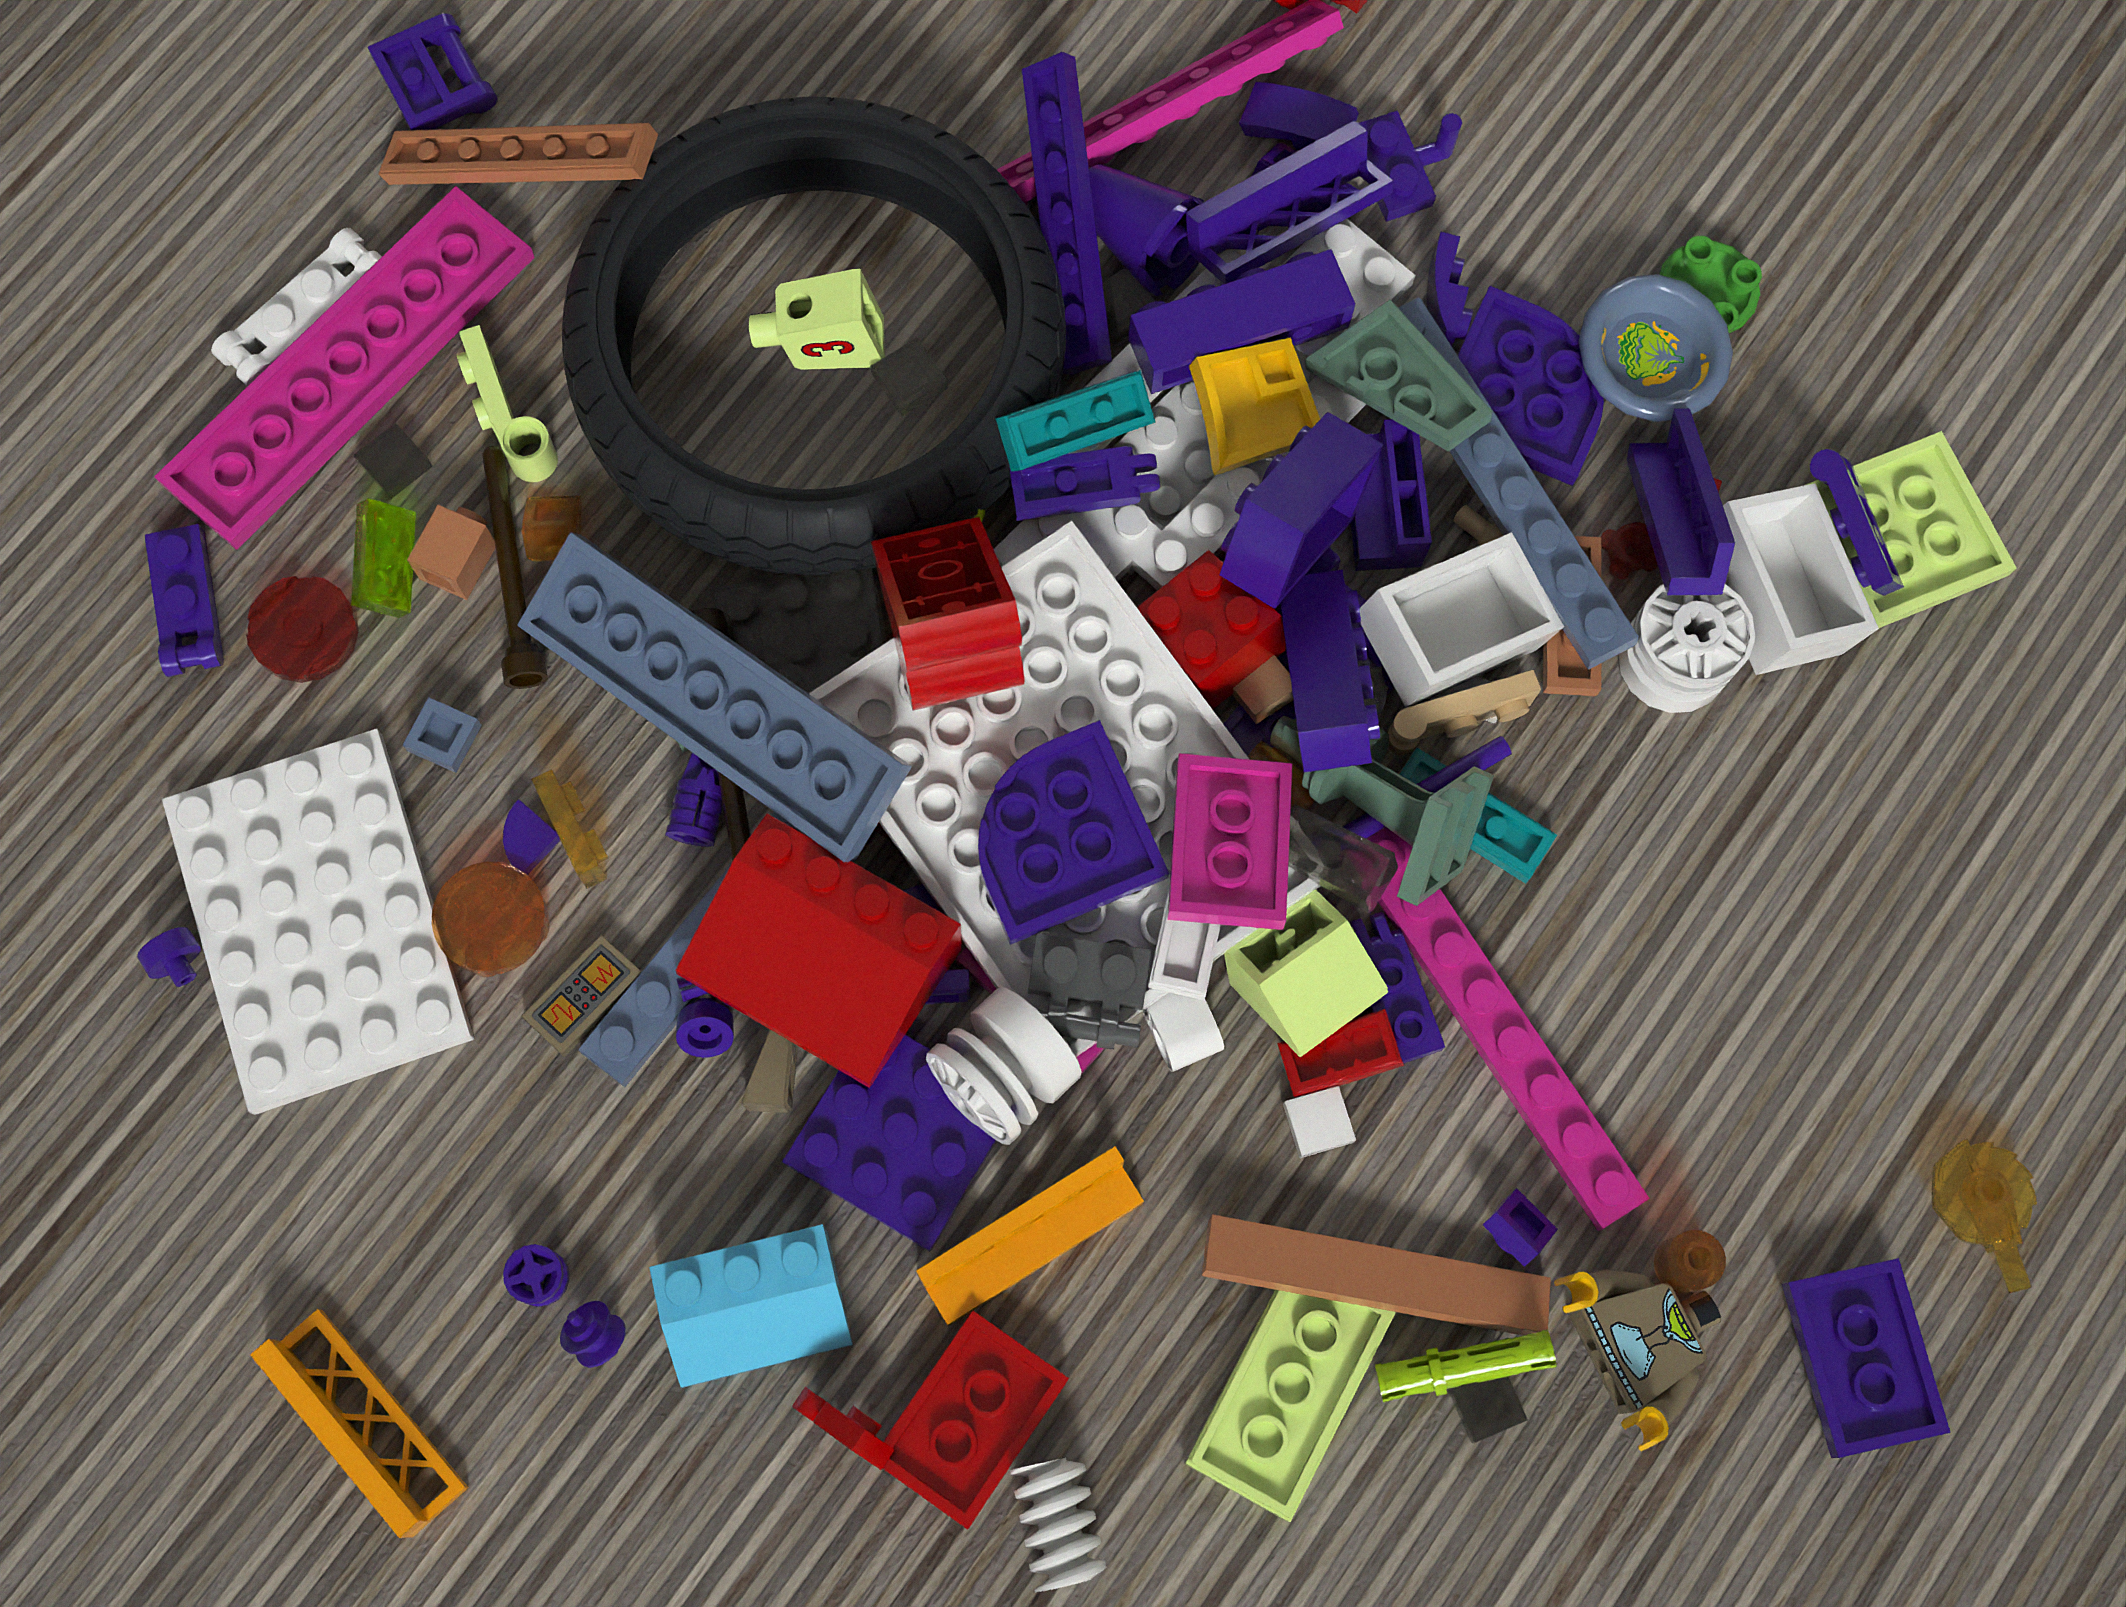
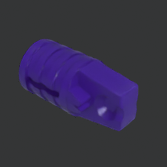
M691 752L682 777L677 782V792L674 795L673 809L670 812V822L667 825L665 835L681 843L711 847L715 845V834L718 830L719 817L723 810L718 772ZM698 800H700L694 826H692Z

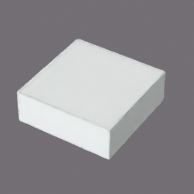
M1339 1086L1287 1100L1283 1103L1299 1158L1345 1146L1356 1141Z

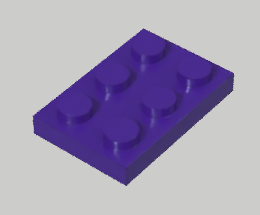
M1899 1258L1782 1284L1831 1458H1841L1951 1433Z

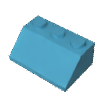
M823 1224L649 1267L661 1327L681 1388L853 1345L829 1234Z

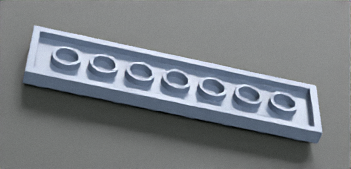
M570 532L517 625L843 862H855L912 768L906 761L582 535Z

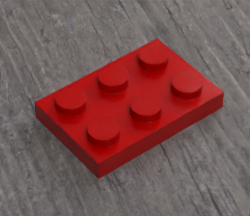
M972 1311L883 1442L895 1451L882 1469L968 1530L1069 1378L975 1311Z

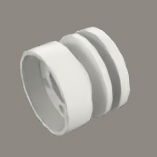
M1662 584L1644 603L1637 616L1630 623L1639 638L1635 646L1618 654L1620 673L1630 691L1648 706L1669 713L1692 712L1711 703L1750 658L1756 638L1753 616L1742 597L1726 584L1722 595H1667L1664 584Z
M997 988L971 1012L970 1020L979 1039L962 1028H954L948 1033L947 1041L949 1046L936 1044L927 1053L926 1061L931 1072L954 1106L968 1120L979 1126L989 1136L1002 1144L1010 1145L1020 1135L1021 1127L1019 1122L1031 1125L1037 1119L1038 1112L1029 1093L1046 1103H1054L1080 1079L1082 1071L1077 1058L1066 1041L1035 1007L1015 992L1007 988Z

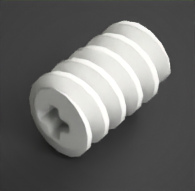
M1066 1458L1010 1470L1011 1475L1029 1478V1482L1014 1491L1015 1498L1034 1503L1033 1507L1019 1515L1020 1523L1039 1527L1037 1532L1024 1540L1025 1547L1044 1551L1043 1556L1029 1564L1030 1572L1048 1574L1049 1580L1034 1589L1035 1592L1085 1582L1106 1569L1105 1560L1089 1558L1086 1555L1101 1544L1100 1536L1082 1533L1081 1531L1082 1528L1096 1520L1095 1512L1077 1509L1076 1507L1078 1503L1091 1495L1090 1488L1072 1485L1071 1480L1086 1471L1084 1463L1067 1461Z

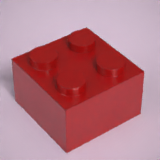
M1208 550L1140 604L1137 609L1213 710L1234 693L1233 688L1273 655L1277 658L1287 648L1282 616L1271 606L1220 576L1223 562Z

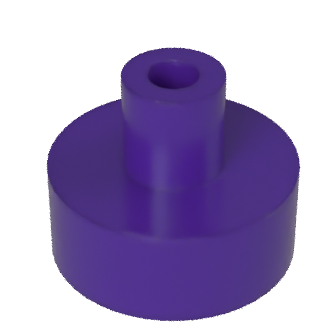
M178 927L168 930L147 942L139 950L137 959L149 978L158 979L170 976L175 986L181 987L196 978L197 974L190 963L199 955L201 947L189 928Z
M700 998L695 1003L684 1007L678 1014L676 1041L678 1046L687 1054L701 1058L714 1057L724 1053L732 1045L734 1039L733 1015L725 1006L716 1003L713 999Z

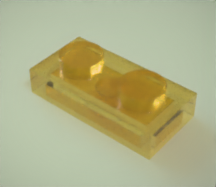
M552 769L532 778L531 780L568 857L585 887L588 889L606 880L607 877L600 862L609 859L595 829L585 833L576 816L586 810L572 782L569 781L561 785Z

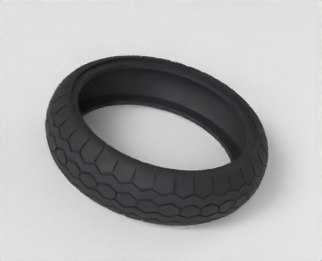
M794 97L743 106L702 121L654 150L643 180L621 181L600 208L577 253L568 281L563 308L562 352L569 395L582 431L607 474L642 512L684 542L731 563L773 573L816 576L833 575L877 568L871 541L974 518L978 514V509L986 511L1010 487V465L995 418L1058 397L1066 352L1065 307L1056 266L1036 220L1026 204L1001 173L970 146L940 127L892 107L848 98ZM802 191H839L875 197L916 213L940 228L965 251L986 279L996 299L1005 331L1000 358L988 386L965 420L945 440L920 458L881 477L853 485L826 489H792L758 484L726 474L702 462L681 448L648 415L633 392L631 378V353L640 311L654 282L677 251L712 222L736 209L759 200Z

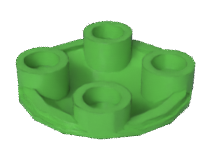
M1695 236L1689 239L1686 245L1676 249L1662 264L1659 273L1662 276L1684 281L1709 298L1726 322L1729 333L1742 328L1755 313L1760 297L1759 283L1762 279V271L1755 261L1745 257L1733 246L1711 240L1706 236Z

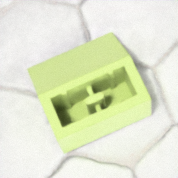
M1314 890L1287 909L1286 923L1283 930L1259 928L1224 953L1229 984L1299 1057L1305 1055L1388 993L1387 985L1348 920L1317 890Z

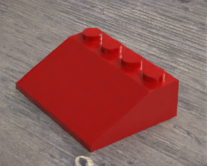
M766 813L734 858L675 971L680 977L870 1088L962 950L961 924L854 862H843L810 837Z

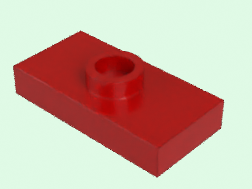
M1386 1009L1352 1019L1302 1057H1299L1285 1041L1277 1043L1294 1098L1342 1086L1404 1066Z

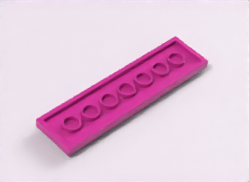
M455 186L154 476L155 479L237 550L535 258L532 248Z

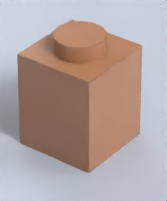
M437 505L407 561L420 580L467 600L495 550V541L486 526L487 521L477 513L463 507H459L454 512Z

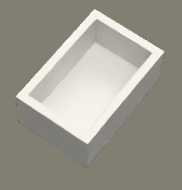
M1815 483L1732 500L1723 505L1735 540V547L1725 584L1742 597L1753 616L1756 638L1749 660L1755 675L1842 655L1879 629Z
M1512 532L1378 589L1360 608V624L1406 708L1538 650L1564 628L1563 623Z

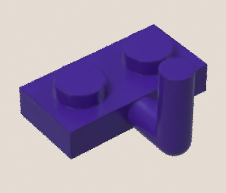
M1398 111L1360 122L1359 124L1368 131L1367 159L1393 180V193L1377 201L1385 221L1387 222L1433 207L1436 195L1423 167L1448 159L1452 155L1462 126L1461 118L1454 113L1446 114L1442 118L1436 140L1415 148Z

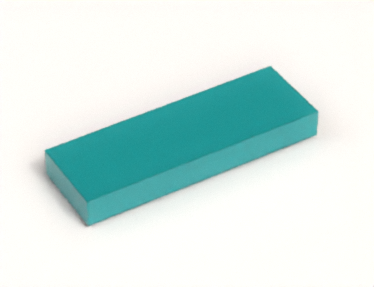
M1141 370L1133 371L995 418L1011 472L1032 467L1156 423Z
M1416 748L1399 775L1417 784L1447 766L1419 748ZM1488 793L1470 849L1526 884L1554 842L1557 834L1493 794Z

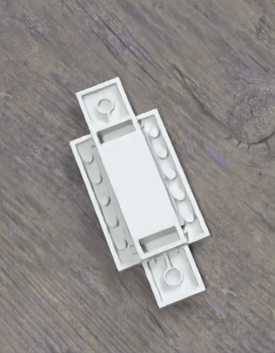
M1348 219L1306 241L1282 264H1286L1289 259L1303 252L1317 254L1332 249L1356 303L1349 328L1388 300L1395 303L1412 286L1415 274ZM1226 249L1219 257L1228 264L1241 257V255L1234 249ZM1205 269L1173 301L1186 297L1192 290L1200 286L1212 284L1217 287L1223 285V283L1209 270ZM1345 329L1294 346L1320 419L1329 412L1348 423L1366 404L1305 369V359L1347 330ZM1130 343L1084 388L1141 370ZM1142 374L1148 398L1151 402L1162 391L1151 394ZM1194 381L1175 386L1152 408L1156 423L1128 432L1113 447H1131L1134 455L1148 453L1156 455L1157 468L1149 472L1137 473V476L1145 474L1159 475L1160 489L1153 492L1140 493L1141 501L1134 505L1023 520L994 549V552L1002 567L1070 521H1073L1117 582L1126 573L1131 575L1136 571L1158 591L1206 551L1210 550L1215 556L1222 551L1221 546L1226 535L1240 517L1234 511L1239 497L1250 483L1258 486L1262 482L1264 473L1275 456L1214 475L1204 417ZM1115 437L1068 454L1104 449ZM1289 452L1282 453L1281 455L1286 456Z

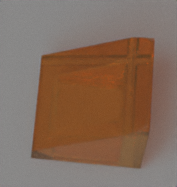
M581 496L527 498L521 531L528 560H555L570 532L581 535Z

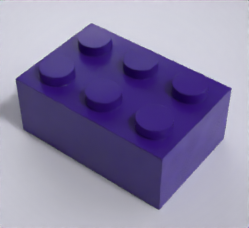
M1329 412L1313 428L1305 425L1296 435L1289 453L1286 456L1277 454L1267 467L1262 482L1258 486L1250 483L1239 497L1234 511L1240 517L1238 522L1229 530L1222 543L1221 550L1227 554L1219 575L1275 609L1353 521L1383 444Z

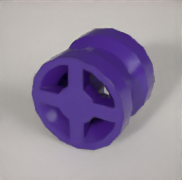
M537 1244L525 1245L514 1251L506 1261L503 1270L504 1285L509 1294L520 1302L536 1307L549 1306L558 1301L566 1292L570 1280L569 1268L564 1258L548 1247ZM551 1273V1275L547 1276L546 1281L543 1283V1289L541 1283L544 1281L545 1276Z

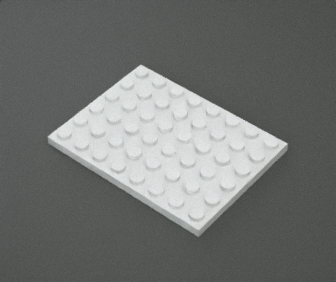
M1070 521L1001 567L1016 600L1022 634V646L1019 648L1024 670V685L913 711L893 638L809 693L912 766L879 823L943 914L961 924L962 941L996 989L1007 988L1020 995L1036 1009L1049 1011L1050 997L1028 993L1036 934L1012 945L1009 944L986 891L979 865L978 839L980 823L986 805L1001 776L1019 758L1035 747L1100 720L1170 873L1176 767L1179 753L1249 760L1073 521ZM1291 815L1287 909L1332 879L1334 875L1328 864ZM1170 874L1168 879L1040 932L1041 934L1151 950L1143 1009L1120 1007L1118 1021H1129L1169 993L1148 988V983L1168 896ZM1221 925L1213 961L1259 928ZM1068 999L1066 1014L1100 1018L1102 1004ZM1062 1037L1075 1057L1097 1043V1041Z

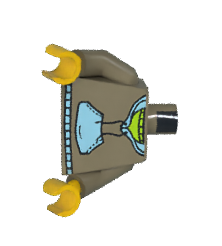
M1603 1269L1591 1273L1577 1272L1556 1279L1554 1281L1555 1287L1565 1285L1572 1294L1571 1304L1563 1306L1562 1309L1565 1313H1568L1618 1413L1626 1414L1639 1410L1622 1420L1621 1425L1623 1429L1626 1430L1635 1424L1641 1429L1644 1440L1637 1447L1640 1451H1644L1665 1440L1668 1436V1426L1680 1415L1699 1381L1697 1366L1707 1359L1706 1351L1697 1334L1721 1322V1315L1714 1300L1706 1291H1701L1679 1302L1668 1282L1655 1286L1645 1274Z

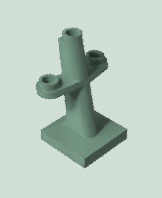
M1282 716L1272 731L1270 743L1303 766L1296 719ZM1379 727L1380 738L1370 740L1372 763L1305 772L1302 786L1309 790L1310 797L1319 804L1345 796L1413 846L1397 897L1418 906L1463 871L1494 775L1474 766L1436 793L1426 791L1380 764L1389 745V734Z

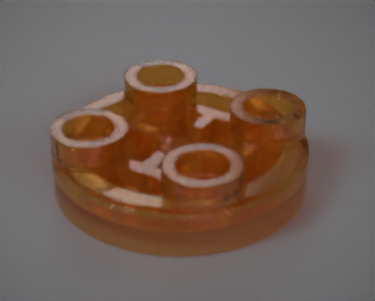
M502 862L476 863L455 873L440 889L432 909V930L440 949L456 965L481 977H492L496 974L511 971L524 964L534 955L541 943L547 938L549 933L547 905L538 886L522 870Z

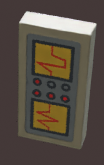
M600 935L521 1017L565 1058L613 1008L641 974V971L606 938Z

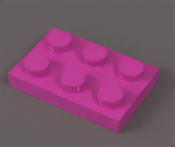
M1179 753L1176 767L1167 920L1277 930L1284 929L1287 915L1292 763Z

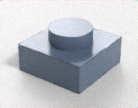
M428 697L403 746L408 752L457 773L482 725L477 718Z

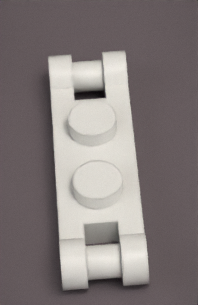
M351 228L340 230L332 238L329 248L234 331H227L220 335L212 345V354L224 365H233L237 369V377L248 386L382 256L376 251L365 249L363 247L364 240ZM349 263H352L355 266L354 270L345 278L340 271ZM258 343L265 348L259 354L252 355L249 353Z

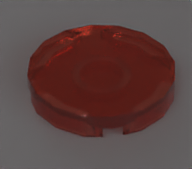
M297 576L282 578L265 588L250 607L247 617L249 621L248 634L246 633L247 645L260 665L280 679L299 683L323 679L341 668L354 651L359 633L356 611L343 591L325 578L315 576L299 579Z

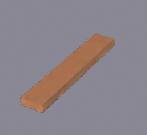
M649 123L394 131L379 175L389 185L643 180L658 133Z
M1213 1214L1208 1221L1202 1276L1523 1336L1548 1329L1551 1277Z

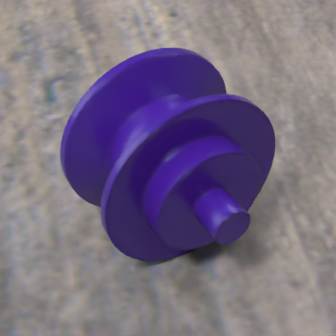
M590 1301L568 1314L561 1330L560 1344L566 1352L576 1354L578 1362L584 1367H597L618 1353L625 1338L626 1326L619 1316L610 1314L609 1308L603 1302Z

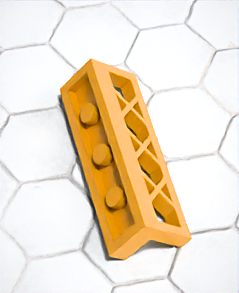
M1116 1146L916 1270L920 1281L947 1326H950L1143 1204V1198L1123 1168L1124 1159Z
M317 1309L281 1341L267 1339L250 1354L399 1538L414 1537L469 1488L323 1310ZM317 1329L331 1343L328 1370L307 1369L293 1352L296 1347ZM341 1357L353 1371L339 1370ZM314 1376L327 1377L326 1391ZM338 1377L359 1378L368 1388L365 1414H346L337 1406L335 1400ZM377 1401L389 1415H375ZM351 1421H364L362 1435ZM375 1422L396 1423L405 1433L402 1459H383L373 1450L372 1441ZM414 1445L426 1460H412ZM387 1465L401 1466L399 1480ZM411 1466L433 1467L448 1486L424 1509L419 1506L409 1493Z

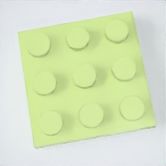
M1942 431L1853 466L1904 585V588L1883 596L1873 591L1871 585L1863 588L1860 584L1878 628L2005 578L2017 569ZM1819 480L1809 483L1816 484L1834 525L1830 510L1836 508L1837 504L1829 486ZM1835 527L1851 564V558L1858 556L1850 537L1843 539Z

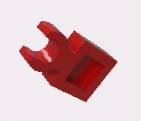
M804 1387L791 1406L880 1470H882L895 1451L876 1437L882 1425L855 1406H852L847 1415H845L807 1387Z

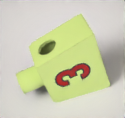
M851 269L781 283L775 290L776 312L751 314L749 317V332L754 348L782 345L795 368L802 370L885 367L884 316L861 269Z

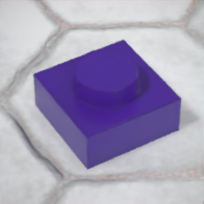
M1517 1188L1499 1204L1483 1223V1226L1493 1235L1498 1246L1505 1252L1512 1254L1524 1267L1542 1251L1558 1230Z

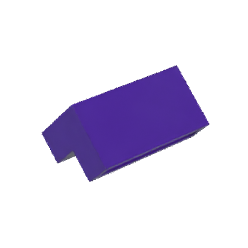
M1386 419L1383 421L1379 433L1367 434L1382 443L1383 447L1354 519L1350 523L1355 571L1422 567L1432 544L1419 434L1393 419Z

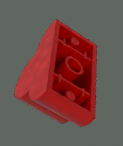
M980 517L871 541L898 658L913 711L1024 685V670L1019 648L1022 646V634L1016 600Z

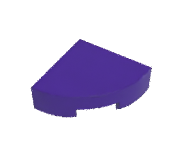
M518 799L509 811L504 824L503 845L509 862L524 879L562 838Z

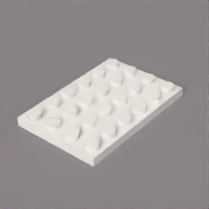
M378 729L162 799L248 1112L256 1115L474 1040L383 735Z

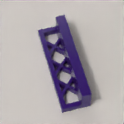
M1354 120L1187 211L1188 252L1223 284L1235 281L1243 273L1265 265L1392 194L1393 180L1367 159L1368 131ZM1358 176L1369 184L1361 190L1341 189L1342 185ZM1309 203L1330 204L1329 208L1320 213L1300 212V209ZM1268 226L1289 227L1286 232L1278 236L1258 235L1259 231ZM1226 249L1246 250V254L1228 264L1217 255Z
M1674 408L1667 443H1630L1626 461L1667 595H1722L1735 547V540L1690 408Z

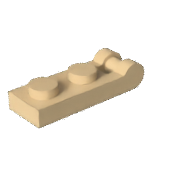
M1534 670L1400 710L1387 732L1389 734V749L1396 754L1405 755L1414 751L1420 739L1446 732L1449 738L1457 737L1473 731L1478 727L1477 722L1497 716L1498 722H1507L1525 715L1529 712V706H1531L1541 690Z

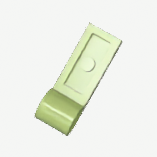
M480 325L459 331L465 351L456 354L467 385L474 382L477 383L481 397L473 399L472 403L482 429L493 428L512 471L518 478L527 482L545 480L552 475L558 464V455L545 425L538 419L528 416L514 419L490 347ZM532 443L540 444L539 449L535 453L528 456L518 455L524 446Z

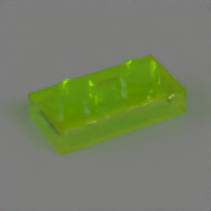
M367 498L357 504L351 606L397 618L411 613L413 569L407 559L414 548L415 511Z

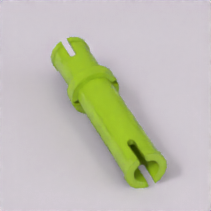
M1548 1329L1525 1336L1481 1343L1456 1350L1438 1352L1437 1347L1426 1349V1355L1397 1362L1375 1364L1383 1402L1434 1391L1436 1396L1448 1394L1447 1389L1557 1367Z

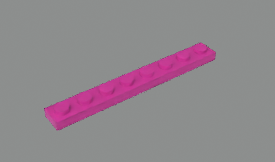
M1308 0L1085 121L1083 126L1088 167L1108 163L1114 158L1116 152L1133 143L1150 140L1158 133V129L1175 120L1194 116L1200 111L1202 105L1219 96H1228L1236 93L1243 87L1244 82L1261 73H1270L1280 69L1285 64V60L1303 50H1312L1322 46L1327 41V37L1344 28L1339 9L1320 0ZM1031 151L997 169L1026 205L1028 200L1037 196Z
M1387 827L1351 848L1346 856L1395 929L1402 931L1409 950L1597 1231L1604 1229L1650 1198L1441 889L1437 890L1418 906L1397 897L1412 846Z

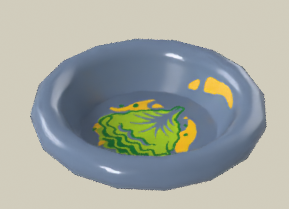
M1652 274L1627 277L1601 291L1586 311L1579 338V347L1585 373L1600 396L1627 415L1660 422L1672 420L1674 408H1690L1691 413L1694 414L1709 406L1728 381L1733 356L1728 326L1712 301L1684 281Z

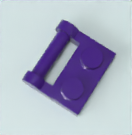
M445 13L434 16L367 47L410 130H433L470 112L476 114L486 112L492 109L498 101L491 84L482 80L459 38L461 29L451 14ZM433 45L442 47L463 86L462 89L450 94L426 48Z

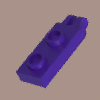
M1123 446L1065 454L1020 471L1011 472L1010 469L1016 520L1020 521L1137 504L1141 501L1140 493L1153 492L1161 488L1159 475L1145 474L1137 476V473L1149 472L1157 468L1156 455L1150 453L1134 455L1131 447Z
M1382 912L1370 915V922L1375 937L1369 938L1361 918L1350 921L1349 924L1388 987V993L1367 1009L1369 1014L1386 1009L1403 1063L1442 1051L1445 1048V1044L1402 931L1400 929L1390 931Z

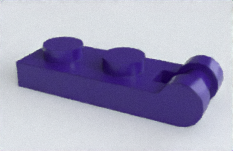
M1820 450L1811 459L1810 471L1816 479L1829 486L1837 507L1831 509L1830 514L1840 536L1843 539L1850 537L1858 556L1851 558V564L1858 581L1863 588L1871 585L1873 591L1883 596L1904 588L1853 465L1834 450Z
M199 524L145 534L160 642L158 657L163 673L166 677L184 674L187 667L202 665L204 669L223 666V650L205 531ZM198 635L195 644L183 646L182 638Z

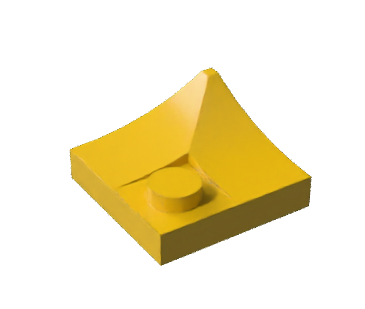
M1291 338L1196 357L1189 365L1204 417L1214 475L1222 474L1277 454L1289 452L1292 442L1299 431L1305 425L1313 428L1320 420Z

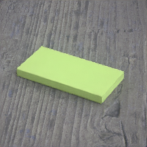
M1274 1290L1184 1464L1283 1520L1291 1522L1396 1312Z

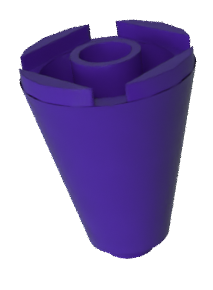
M1102 164L1089 168L1097 236L1143 289L1159 296L1163 295L1160 288L1166 285L1173 289L1182 285L1200 263L1188 252L1186 212L1204 203V200Z

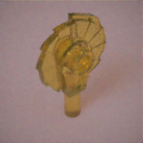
M1968 1138L1957 1143L1933 1165L1932 1208L1962 1242L1983 1245L1987 1253L1994 1252L2009 1294L2031 1288L2032 1285L2017 1245L2023 1243L2020 1229L2027 1228L2032 1215V1206L2037 1205L2036 1194L2030 1181L2034 1177L2021 1162L2015 1159L2018 1156L2017 1154L2007 1149L1993 1147L1994 1142H1983L1970 1146Z

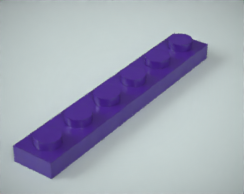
M1060 52L1023 68L1022 76L1040 228L1056 266L1065 307L1066 352L1063 374L1073 375L1110 363L1112 358L1075 56Z

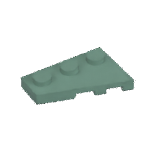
M1391 300L1385 302L1305 359V369L1448 452L1491 422L1492 410Z

